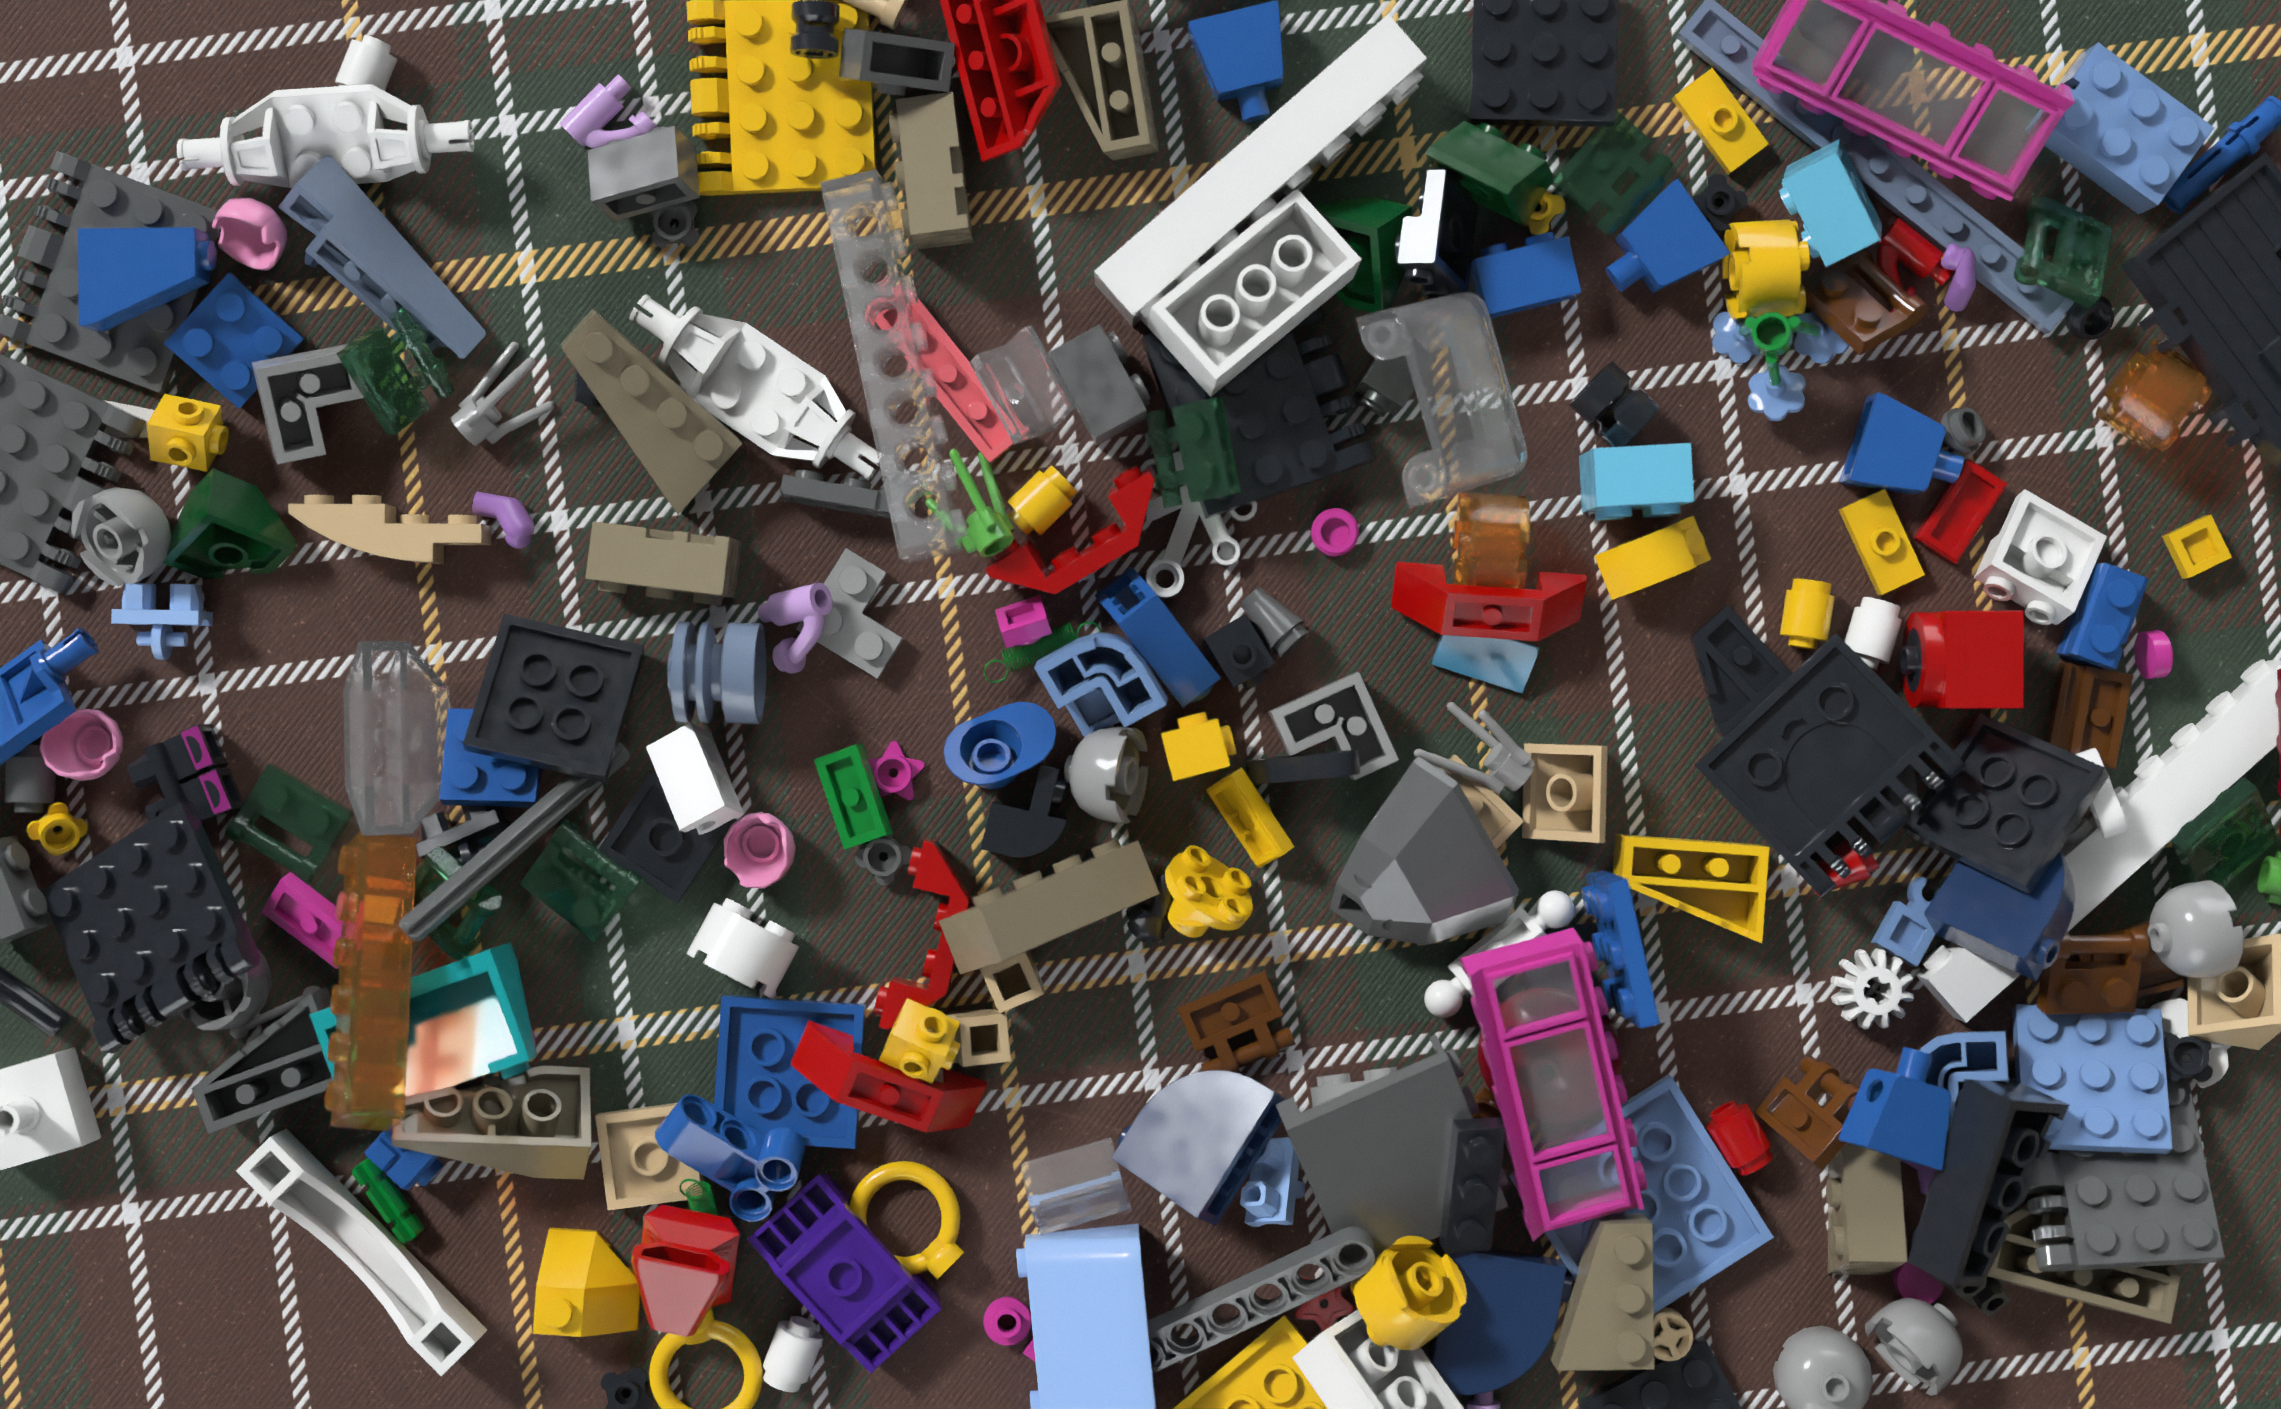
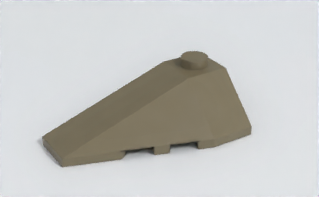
M538 1066L525 1071V1075L500 1080L499 1076L482 1079V1085L460 1090L449 1086L394 1099L391 1146L533 1178L584 1180L591 1150L590 1068Z

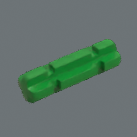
M366 1158L352 1169V1175L360 1186L365 1185L368 1188V1191L365 1193L385 1222L388 1224L391 1221L394 1225V1228L391 1230L399 1242L402 1244L410 1242L423 1232L424 1225L415 1213L413 1215L409 1213L410 1205L389 1176L385 1178L382 1174L383 1170L376 1166L369 1158Z

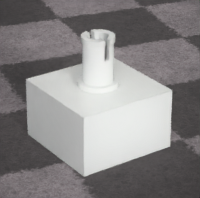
M75 1047L0 1069V1170L82 1147L101 1138Z

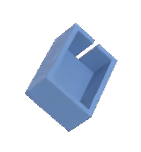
M2098 42L2079 55L2060 81V83L2070 87L2075 103L2065 111L2044 146L2139 215L2159 205L2211 134L2214 127ZM2040 109L2024 130L2025 132L2030 133L2043 110Z

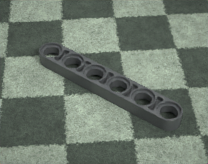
M1358 1227L1341 1229L1147 1321L1149 1343L1157 1350L1151 1356L1153 1373L1363 1276L1370 1271L1375 1261L1372 1236L1367 1231ZM1349 1244H1358L1366 1250L1364 1256L1356 1260L1343 1258L1339 1252L1344 1246ZM1315 1264L1320 1266L1324 1272L1317 1279L1306 1280L1301 1278L1297 1271L1303 1265ZM1264 1284H1273L1282 1291L1278 1297L1270 1300L1262 1299L1255 1293L1256 1289ZM1221 1304H1231L1236 1306L1240 1312L1234 1318L1222 1319L1217 1317L1213 1311ZM1187 1323L1193 1325L1198 1332L1193 1337L1185 1339L1177 1337L1172 1332V1329L1178 1324Z

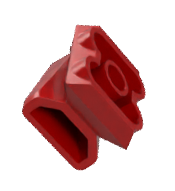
M661 1205L644 1215L642 1243L635 1245L633 1248L631 1262L650 1328L655 1331L690 1337L696 1333L710 1308L731 1301L740 1232L730 1218L668 1205Z

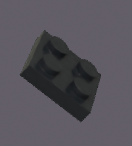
M650 771L597 851L666 897L679 903L732 822L729 821L710 832L700 835L697 828L688 832L680 831L658 775L655 771Z

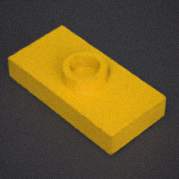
M1713 68L1672 98L1674 104L1727 175L1769 145Z
M1886 489L1879 490L1838 509L1877 595H1883L1925 575Z
M1242 767L1206 789L1258 868L1283 856L1295 847L1273 815L1269 804L1261 797Z

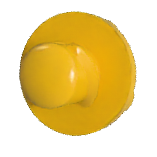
M1190 845L1184 852L1177 854L1167 866L1165 880L1174 898L1169 905L1167 918L1173 928L1182 935L1197 938L1202 936L1209 927L1226 931L1236 930L1243 926L1250 917L1253 910L1252 899L1248 891L1251 887V881L1242 870L1234 867L1228 868L1217 859L1209 856L1204 849L1195 845Z

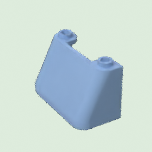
M1139 1224L1026 1234L1025 1248L1016 1249L1018 1277H1027L1030 1299L1038 1390L1030 1391L1031 1409H1156Z

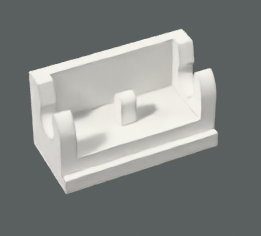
M690 722L646 747L680 831L688 832L697 828L700 835L744 815L711 732Z

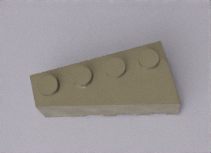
M594 309L585 316L561 343L563 351L677 514L688 505L743 444L735 434Z
M1118 838L1091 849L1094 858L1082 862L1078 854L1052 865L1055 873L1042 878L1040 870L1012 881L1015 890L1002 895L1000 887L973 897L974 907L940 920V926L960 975L1005 961L1160 894L1139 841L1124 846L1120 845Z

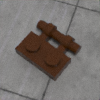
M1265 970L1177 1006L1195 1052L1214 1045L1218 1057L1201 1064L1204 1071L1220 1070L1239 1074L1241 1073L1239 1068L1266 1058L1267 1062L1280 1057L1279 1051L1296 1045L1289 1027L1271 1034L1266 1024L1283 1016V1012ZM1253 1029L1258 1040L1232 1051L1227 1039Z
M1808 1056L1800 1064V1070L1805 1074V1077L1796 1086L1784 1076L1754 1113L1823 1170L1846 1143L1838 1139L1843 1127L1842 1123L1848 1116L1859 1087L1853 1083L1846 1084L1841 1080L1838 1070L1828 1062H1819L1813 1056ZM1821 1093H1828L1832 1098L1823 1108L1815 1100Z

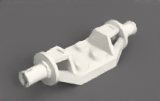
M372 84L275 90L236 118H224L220 127L219 138L179 139L177 142V157H185V160H180L179 162L183 171L198 168L224 167L225 174L233 186H239L244 184L245 181L293 188L324 156L329 155L337 161L356 184L387 182L415 170L419 174L427 173L430 169L432 153L473 152L475 139L474 133H469V130L473 129L470 120L429 124L425 112L420 105L411 106ZM383 118L407 124L408 131L385 129ZM264 126L262 137L244 139L243 133Z
M647 294L638 301L637 304L653 314V317H648L634 307L629 320L637 323L664 342L659 362L665 366L670 365L686 392L713 416L774 457L813 461L812 465L818 469L829 459L831 460L833 457H836L864 476L868 481L876 473V470L863 462L861 457L867 458L880 467L885 454L878 452L850 433L856 413L850 409L846 411L825 375L745 322L704 315L703 310L697 306L692 307L684 316L679 318L651 299ZM679 354L682 355V356H683L690 364H692L698 371H696V370H695L694 368H692L685 360H683V359L679 356ZM819 403L827 412H829L837 420V422H835L816 404ZM796 435L819 446V449L795 439L794 436Z

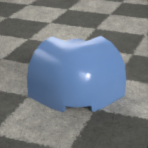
M1100 632L1078 638L1037 660L1034 667L1057 708L1067 707L1084 737L1104 727H1111L1120 721L1125 728L1167 705L1168 697L1148 662L1132 642L1116 634Z
M2006 1031L1949 1033L1935 1037L1919 1050L1932 1055L1925 1083L1949 1090L1951 1094L1947 1131H1949L1955 1112L1956 1097L1962 1089L1965 1079L2009 1083Z

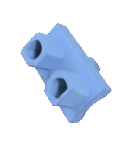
M125 583L122 609H112L111 623L153 625L151 632H137V645L151 646L152 654L156 660H168L172 654L173 646L186 647L188 645V634L186 632H173L172 625L213 626V612L204 611L201 585L170 584V610H156V584L133 583L130 585V583Z
M1289 1137L1271 1138L1250 1171L1249 1182L1241 1189L1240 1205L1246 1209L1245 1223L1251 1227H1260L1265 1224L1293 1225L1295 1200L1304 1197L1305 1184L1298 1181L1300 1160Z

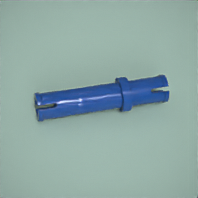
M2268 96L2264 99V102L2241 122L2235 121L2225 129L2226 135L2181 173L2162 199L2163 203L2171 211L2177 214L2182 213L2191 202L2218 181L2220 177L2243 157H2251L2260 150V143L2281 125V101L2274 96Z

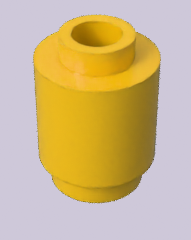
M1051 465L1044 473L1039 470L1007 501L1013 508L1007 516L1026 535L1034 529L1041 536L1072 505L1070 500L1078 492Z
M1793 579L1792 589L1786 590L1780 629L1781 636L1789 637L1788 646L1817 650L1818 642L1828 641L1835 598L1830 595L1832 584L1816 580Z

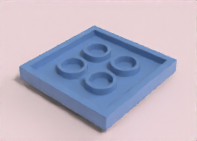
M2016 1004L2013 1007L2012 1023L2016 1083L2029 1086L2070 1105L2063 1120L2054 1117L2044 1139L2052 1142L2049 1149L2168 1154L2172 1150L2161 1009H2135V1012L2044 1014L2037 1008V1005Z

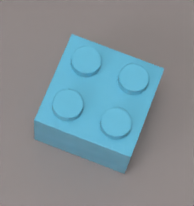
M1840 139L1787 165L1782 180L1783 188L1779 189V192L1790 215L1792 216L1799 212L1804 222L1803 227L1805 230L1801 232L1803 241H1807L1809 253L1813 259L1821 256L1827 267L1880 240L1882 222Z
M1691 443L1593 448L1579 456L1582 513L1595 512L1596 521L1624 519V517L1632 516V510L1643 509V518L1670 517L1672 514L1681 513L1680 506L1694 502Z

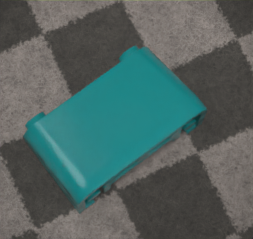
M511 942L309 1014L349 1125L365 1119L368 1127H372L391 1120L393 1100L449 1086L452 1087L497 1071L501 1072L503 1079L530 1070L531 1067L528 1060L537 1057L518 960Z

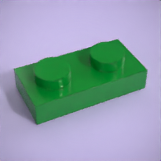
M863 743L855 744L814 759L844 850L893 834Z

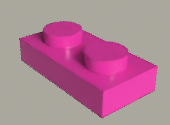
M291 872L279 881L261 913L336 969L348 960L366 931V928Z

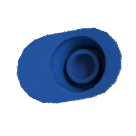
M1016 702L1004 705L956 726L947 737L944 746L945 763L952 774L965 783L975 784L986 789L1002 788L1012 783L1020 773L1033 768L1045 760L1054 747L1057 735L1055 722L1046 709L1035 703Z

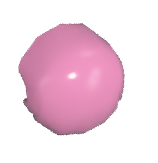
M229 199L218 210L216 218L212 223V228L216 229L218 226L221 228L218 242L220 249L237 262L252 269L270 270L275 266L286 246L287 230L284 222L269 205L255 199Z
M76 709L77 711L68 716L63 722L42 735L40 751L45 765L59 776L79 781L96 779L105 775L119 761L123 751V736L117 722L104 712L94 709Z
M763 812L749 813L732 823L724 838V857H726L724 865L739 878L741 886L765 889L781 880L793 864L796 850L793 835L789 828L775 816L769 813L764 814Z

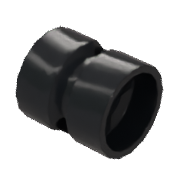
M1613 360L1577 394L1569 406L1587 423L1597 422L1599 424L1598 434L1612 447H1623L1660 409V405L1642 388L1632 390L1630 388L1631 378Z

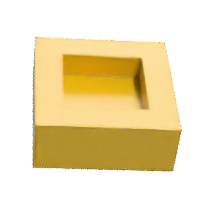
M2205 515L2162 536L2182 579L2195 576L2232 558L2212 515Z

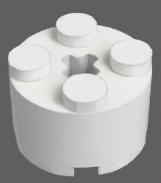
M728 898L725 899L722 906L714 902L686 954L697 958L700 950L708 955L703 962L704 964L750 988H755L758 981L767 985L763 994L772 998L799 948L791 943L796 934L770 920L764 929L749 921L753 914L751 910Z

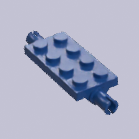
M82 627L75 629L72 634L52 648L40 639L0 668V765L77 711L65 682L66 673L99 652L95 640Z

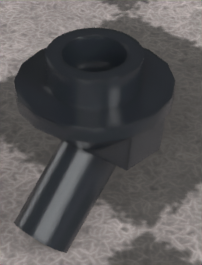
M1165 875L1156 876L1155 883L1160 894L1151 898L1150 905L1139 902L1126 909V915L1129 919L1127 922L1128 929L1136 938L1145 943L1150 940L1156 943L1162 942L1165 938V932L1171 926L1167 918V912L1172 895L1167 887Z

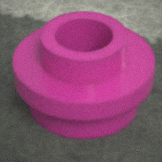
M1008 1296L998 1298L985 1311L984 1329L990 1339L998 1344H1017L1027 1336L1030 1330V1311L1017 1298ZM1004 1314H1010L1015 1318L1016 1325L1014 1328L1006 1330L1000 1327L998 1319Z

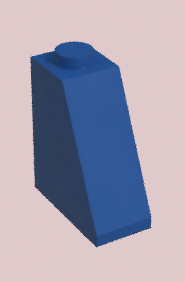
M195 227L78 228L79 326L93 331H107L210 283V270H214L216 266V248L214 242L210 241V235Z
M1132 566L1094 595L1183 708L1190 702H1196L1204 698L1211 691L1212 685L1220 679L1219 675L1158 595Z

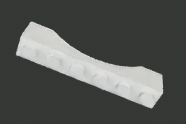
M287 1129L269 1137L236 1170L270 1206L284 1213L308 1230L350 1267L384 1306L407 1343L440 1376L487 1331Z

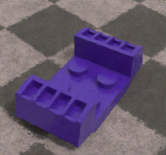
M818 1174L752 1234L748 1240L768 1262L776 1276L842 1347L847 1349L871 1374L942 1309L940 1297L921 1274L911 1275L847 1205L850 1197L828 1174Z

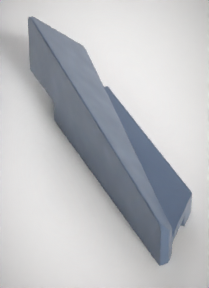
M324 156L294 185L279 205L283 212L316 235L305 252L416 350L432 352L438 346L450 348L457 354L458 358L464 359L485 337L486 332L332 156Z

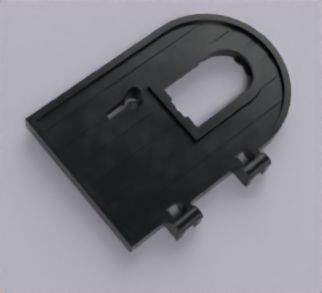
M2265 152L2250 161L2122 264L2121 267L2154 310L2138 324L2143 331L2157 324L2166 336L2164 340L2155 346L2160 354L2179 344L2223 403L2208 418L2212 424L2226 418L2235 429V432L2225 439L2229 447L2249 439L2260 454L2281 472V358L2279 356L2281 354V172Z

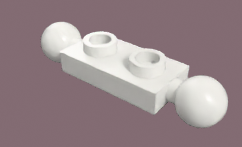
M1553 890L1546 892L1539 898L1536 905V913L1531 917L1522 907L1519 908L1505 922L1495 927L1448 965L1455 978L1451 981H1435L1427 988L1424 1001L1428 1011L1436 1017L1448 1018L1459 1011L1462 1005V996L1465 993L1469 992L1473 997L1470 982L1462 967L1460 958L1546 935L1544 930L1548 927L1561 928L1566 926L1574 915V904L1571 898L1562 891ZM1507 977L1493 980L1495 988Z

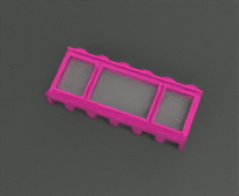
M1786 0L1752 61V75L1758 77L1756 82L1764 89L1775 94H1782L1783 91L1801 98L1799 103L1807 110L1824 116L1827 111L1843 119V126L1857 135L1867 137L1870 132L1886 140L1885 146L1894 153L1906 158H1910L1912 154L1929 161L1927 166L1935 173L1948 179H1952L1954 175H1957L1971 182L1970 187L1976 193L1991 200H1995L1998 195L2010 202L2012 201L2013 194L2063 114L2075 103L2069 86L2060 83L2058 88L2055 89L2038 81L2036 72L2027 66L2019 64L2017 69H2014L1996 60L1993 51L1982 44L1976 43L1972 48L1951 38L1949 29L1940 23L1933 21L1930 26H1927L1907 16L1906 8L1892 0H1889L1886 5L1877 0Z
M1571 928L1460 958L1473 994L1471 1004L1480 1024L1484 1042H1481L1492 1073L1494 1086H1492L1493 1095L1505 1126L1504 1140L1512 1157L1515 1169L1513 1178L1524 1207L1521 1210L1522 1218L1532 1240L1535 1241L1544 1232L1637 1207L1639 1210L1644 1209L1640 1191L1648 1189L1647 1180L1640 1161L1634 1162L1631 1148L1638 1146V1141L1631 1119H1624L1621 1104L1628 1103V1097L1621 1075L1614 1076L1611 1060L1618 1059V1053L1611 1031L1604 1032L1601 1016L1608 1015V1009L1601 987L1593 986L1591 972L1598 970V965L1590 941L1583 943L1575 929Z

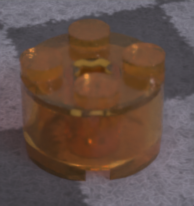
M2153 339L2148 343L2155 349L2147 356L2138 351L2124 365L2104 394L2111 402L2106 410L2098 405L2096 417L2144 451L2156 447L2161 452H2164L2179 436L2181 428L2178 425L2189 411L2195 413L2202 408L2209 399L2212 389L2205 384L2207 378L2197 370L2194 364L2174 349L2170 348L2160 354L2155 347L2161 342L2159 339Z
M1459 493L1457 505L1458 520H1454L1452 529V548L1458 549V559L1454 560L1453 584L1523 589L1528 569V559H1524L1526 544H1530L1529 500L1526 499V496L1512 494Z

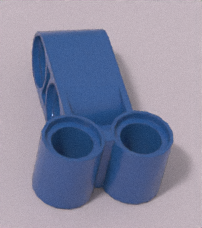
M693 1094L684 1095L655 1131L656 1141L663 1151L730 1190L729 1203L732 1212L738 1218L752 1222L763 1220L770 1214L777 1191L788 1190L795 1185L805 1152V1142L796 1131L779 1127L770 1130L764 1135L709 1101Z

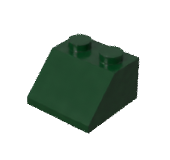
M1463 121L1430 145L1426 156L1434 170L1445 169L1475 202L1523 226H1526L1554 178L1546 161L1547 156L1542 151L1527 143H1522L1519 148L1505 141L1506 136L1501 131L1485 123H1481L1478 128Z

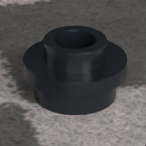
M2088 293L2081 296L2069 308L2066 315L2068 331L2080 339L2095 340L2101 338L2110 330L2114 322V312L2110 301L2099 293Z

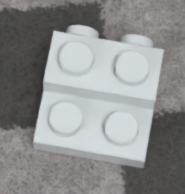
M2024 489L2016 496L2000 533L1990 541L1974 578L1985 584L1983 589L1989 597L1999 601L2011 599L2025 607V615L2031 621L2041 625H2049L2051 623L2057 625L2075 612L2107 536Z

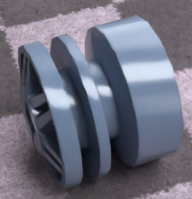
M678 622L669 653L667 673L673 714L678 723H690L694 716L695 706H697L699 721L710 723L716 702H722L724 716L728 723H761L765 707L767 678L766 640L764 627L761 623H729L725 631L723 644H717L715 630L711 622H703L701 624L698 639L696 638L692 622Z

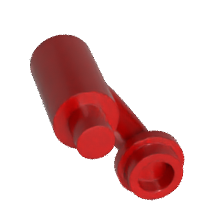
M1897 218L1877 242L1879 245L1877 266L1902 289L1897 270V261L1902 263L1920 279L1929 275L1941 286L1954 272V270L1942 267L1940 259L1944 253L1900 218ZM1911 285L1904 290L1910 296L1916 295L1914 293L1916 289ZM1891 306L1888 311L1892 313L1896 309Z

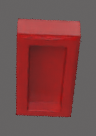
M1969 458L1964 459L1957 481L1954 484L1948 483L1912 539L1950 564H1957L2008 484Z

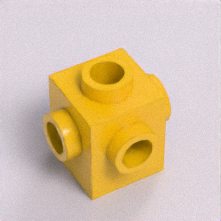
M164 394L147 422L150 459L153 461L207 472L216 455H222L228 443L229 431L227 427L223 426L220 405Z
M907 998L892 1027L879 1061L901 1070L909 1077L921 1079L932 1084L940 1068L950 1070L957 1056L961 1043L953 1039L960 1022L946 1016L937 1009L928 1008Z

